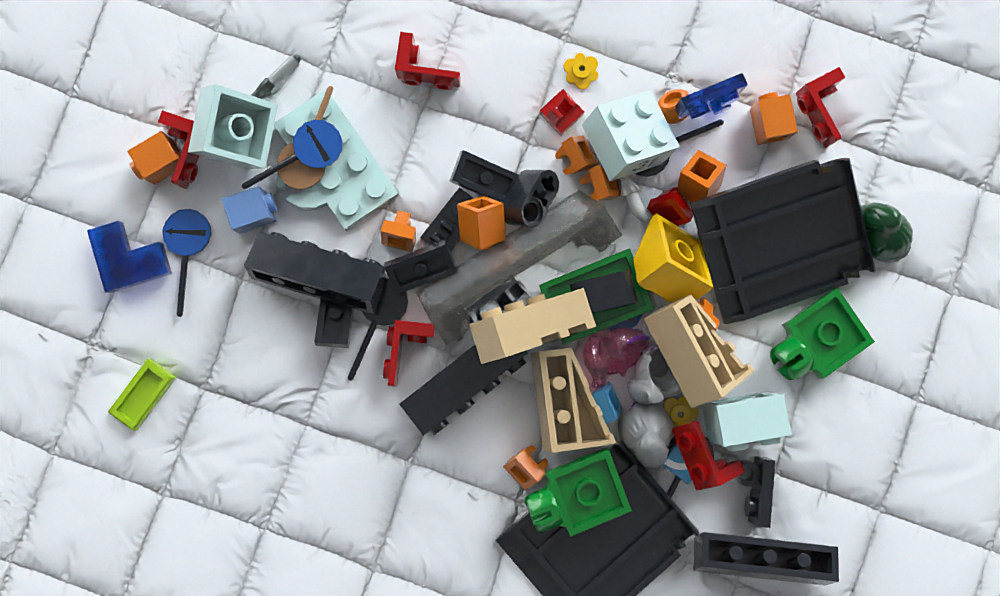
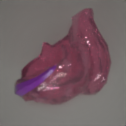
M627 327L614 329L605 334H592L586 340L583 350L584 364L593 378L591 387L593 389L605 387L609 375L620 374L622 377H625L628 369L636 365L639 357L642 355V351L650 345V337L639 328L632 329Z

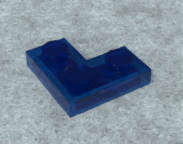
M740 73L682 97L675 105L679 119L690 115L691 119H694L710 111L717 115L732 107L731 103L740 99L739 94L748 85L743 73Z
M115 221L87 230L105 293H113L172 274L164 244L156 242L131 250L123 222Z

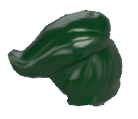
M873 202L861 205L873 258L890 263L898 262L906 257L911 249L913 240V229L906 217L889 204Z

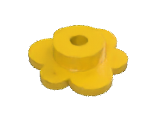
M577 53L574 59L569 58L564 62L563 68L567 73L566 81L569 84L575 83L577 88L584 90L590 86L591 81L593 82L598 79L599 74L596 71L598 61L595 57H585L583 53Z
M683 396L679 397L678 400L668 398L663 405L673 421L674 427L692 422L699 413L698 408H691L686 397ZM681 411V412H682V416H681V417H678L677 414H678V412Z

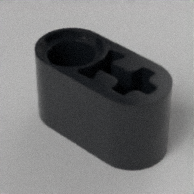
M552 170L522 171L503 201L505 223L528 227L539 225L559 190V179L556 173Z
M631 270L569 284L571 292L584 288L592 314L639 303Z

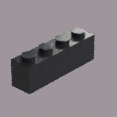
M259 231L244 264L246 271L253 280L315 298H322L343 306H350L371 314L375 313L387 281L384 266H381L379 262L373 259H356L350 257L346 252L337 249L331 252L321 249L309 241L299 243L289 240L285 235L277 232L268 234Z
M474 345L399 405L423 436L429 431L436 435L449 424L446 418L454 411L461 415L475 404L472 397L482 390L486 395L501 383L498 377L508 370L512 375L527 362L523 357L528 352L526 350L481 364L476 345Z
M702 532L694 537L693 571L826 586L839 582L838 547Z

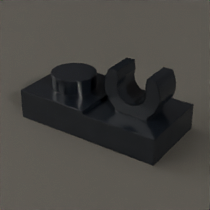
M462 150L459 153L449 182L480 196L483 195L503 203L518 174Z
M459 187L420 239L428 245L446 239L449 249L452 251L460 241L457 204L471 200L473 197Z
M446 239L384 262V269L397 295L458 273V267Z
M511 275L465 309L462 315L471 324L482 320L480 314L482 312L500 307L502 313H505L503 306L523 300L524 305H527L525 299L531 297L527 294L528 289L520 280L517 281Z
M320 298L314 340L315 345L349 348L354 308Z
M755 456L754 462L741 460L743 467L751 469L749 478H738L737 481L744 486H752L750 497L747 496L745 500V515L748 517V521L755 526L770 528L775 460Z

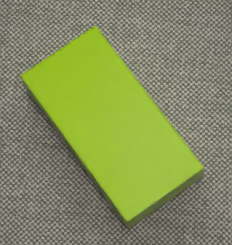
M147 359L108 410V413L132 431H137L177 377L154 360Z

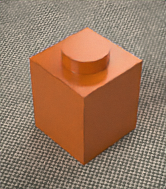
M777 92L764 94L758 97L759 100L750 108L757 145L788 140L798 133L790 94L778 96Z
M162 131L127 151L132 159L129 165L134 174L140 180L145 179L154 185L174 173L181 154L173 139Z
M697 150L680 172L678 192L690 202L716 194L722 185L727 165Z
M482 195L457 204L460 241L473 246L477 250H487L492 248L494 244L506 240L504 206L502 202Z

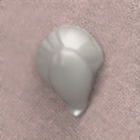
M658 345L649 346L643 350L635 365V377L630 378V381L627 383L630 398L634 402L647 405L652 403L658 404L664 398L679 394L681 392L680 386L667 365Z
M633 402L631 408L623 413L619 419V436L624 445L635 454L640 464L644 466L651 476H654L667 460V447L672 438L674 424L668 413L659 404L645 405Z

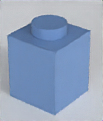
M260 186L222 198L231 229L239 234L277 222L274 212L278 211L274 196L272 193L267 194Z

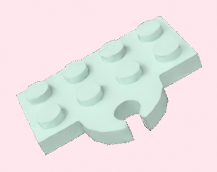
M327 88L274 123L275 128L287 145L293 143V138L299 127L305 122L315 120ZM331 96L322 120L333 124L340 132L343 141L342 152L338 160L331 166L325 167L324 175L319 183L311 188L304 189L299 194H290L286 200L304 210H317L328 205L347 231L398 197L399 193ZM277 172L278 189L282 191L287 189L288 185L281 180Z

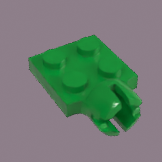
M835 288L782 324L787 336L784 341L771 349L770 359L773 365L779 361L784 364L777 371L787 380H798L809 371H813L819 379H822L875 341L840 290Z
M607 447L546 471L547 484L545 487L527 494L525 497V504L530 512L531 520L539 533L562 526L566 528L571 537L632 511Z

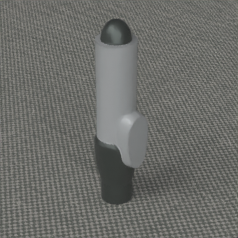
M290 55L258 85L251 96L263 99L269 94H275L285 84L284 79L300 65V55Z

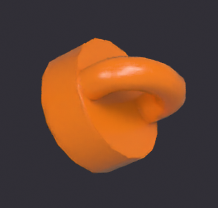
M683 89L671 90L665 93L658 101V106L668 124H676L683 121L692 111L690 96Z

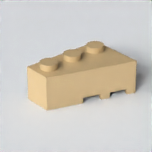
M584 288L546 299L545 294L525 299L527 306L524 305L523 300L503 306L505 313H502L500 307L480 313L482 320L471 323L469 326L481 364L505 358L543 345L557 338L561 339L570 336V334L596 327Z
M692 295L663 306L644 318L650 334L655 339L691 408L723 398L755 371L749 363L743 365L733 353L736 349L730 341L724 343L713 330L717 325Z
M572 348L531 353L543 450L556 453L617 444L602 417L603 413L599 405L596 404L591 394L588 381Z

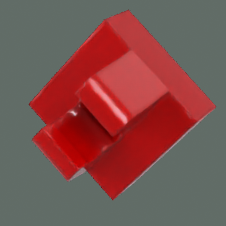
M564 89L539 111V114L560 136L585 113Z
M677 187L663 191L658 197L651 199L647 206V209L653 216L657 213L677 226L689 223L693 218V212L688 206V202L680 195Z

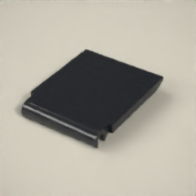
M850 158L834 159L822 164L817 160H812L690 203L724 324L748 320L849 284L847 278H859V271H876Z
M618 441L617 444L611 446L609 451L631 507V512L570 537L566 528L562 526L539 533L528 511L496 539L500 547L542 596H637L681 556L677 550L686 547L685 541L690 536L699 535L697 527L644 466L640 464L638 459L622 441Z

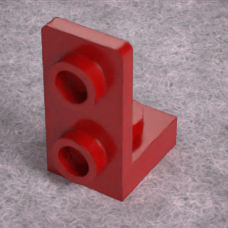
M400 31L395 63V72L398 79H401L404 84L419 86L421 82L434 84L435 88L441 90H452L453 87H460V72L413 66V64L418 65L420 45H416L413 33Z
M840 67L810 81L795 93L799 109L802 113L807 114L813 125L812 132L815 138L822 142L825 148L842 138L822 102L823 99L837 92L836 85L846 78Z
M162 110L158 123L168 129L167 135L185 141L171 183L180 188L187 189L189 183H193L198 172L196 164L199 155L188 153L194 121Z
M395 320L394 327L389 326L387 346H392L391 358L385 359L383 378L388 379V386L395 387L398 385L403 335H408V342L427 343L428 337L435 338V324Z
M692 421L672 428L677 446L696 491L721 486L745 472L740 460L727 463L725 458L714 460L698 421Z

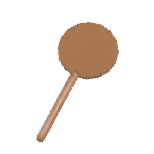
M333 86L327 87L315 120H322L334 90ZM293 143L282 149L278 155L277 164L295 154ZM298 159L277 172L286 185L294 189L303 190L319 183L324 175L325 168H311Z

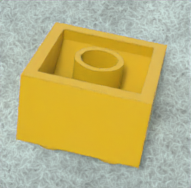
M656 213L652 216L633 259L638 284L643 289L650 290L661 296L669 303L688 295H692L695 300H698L714 288L701 241Z

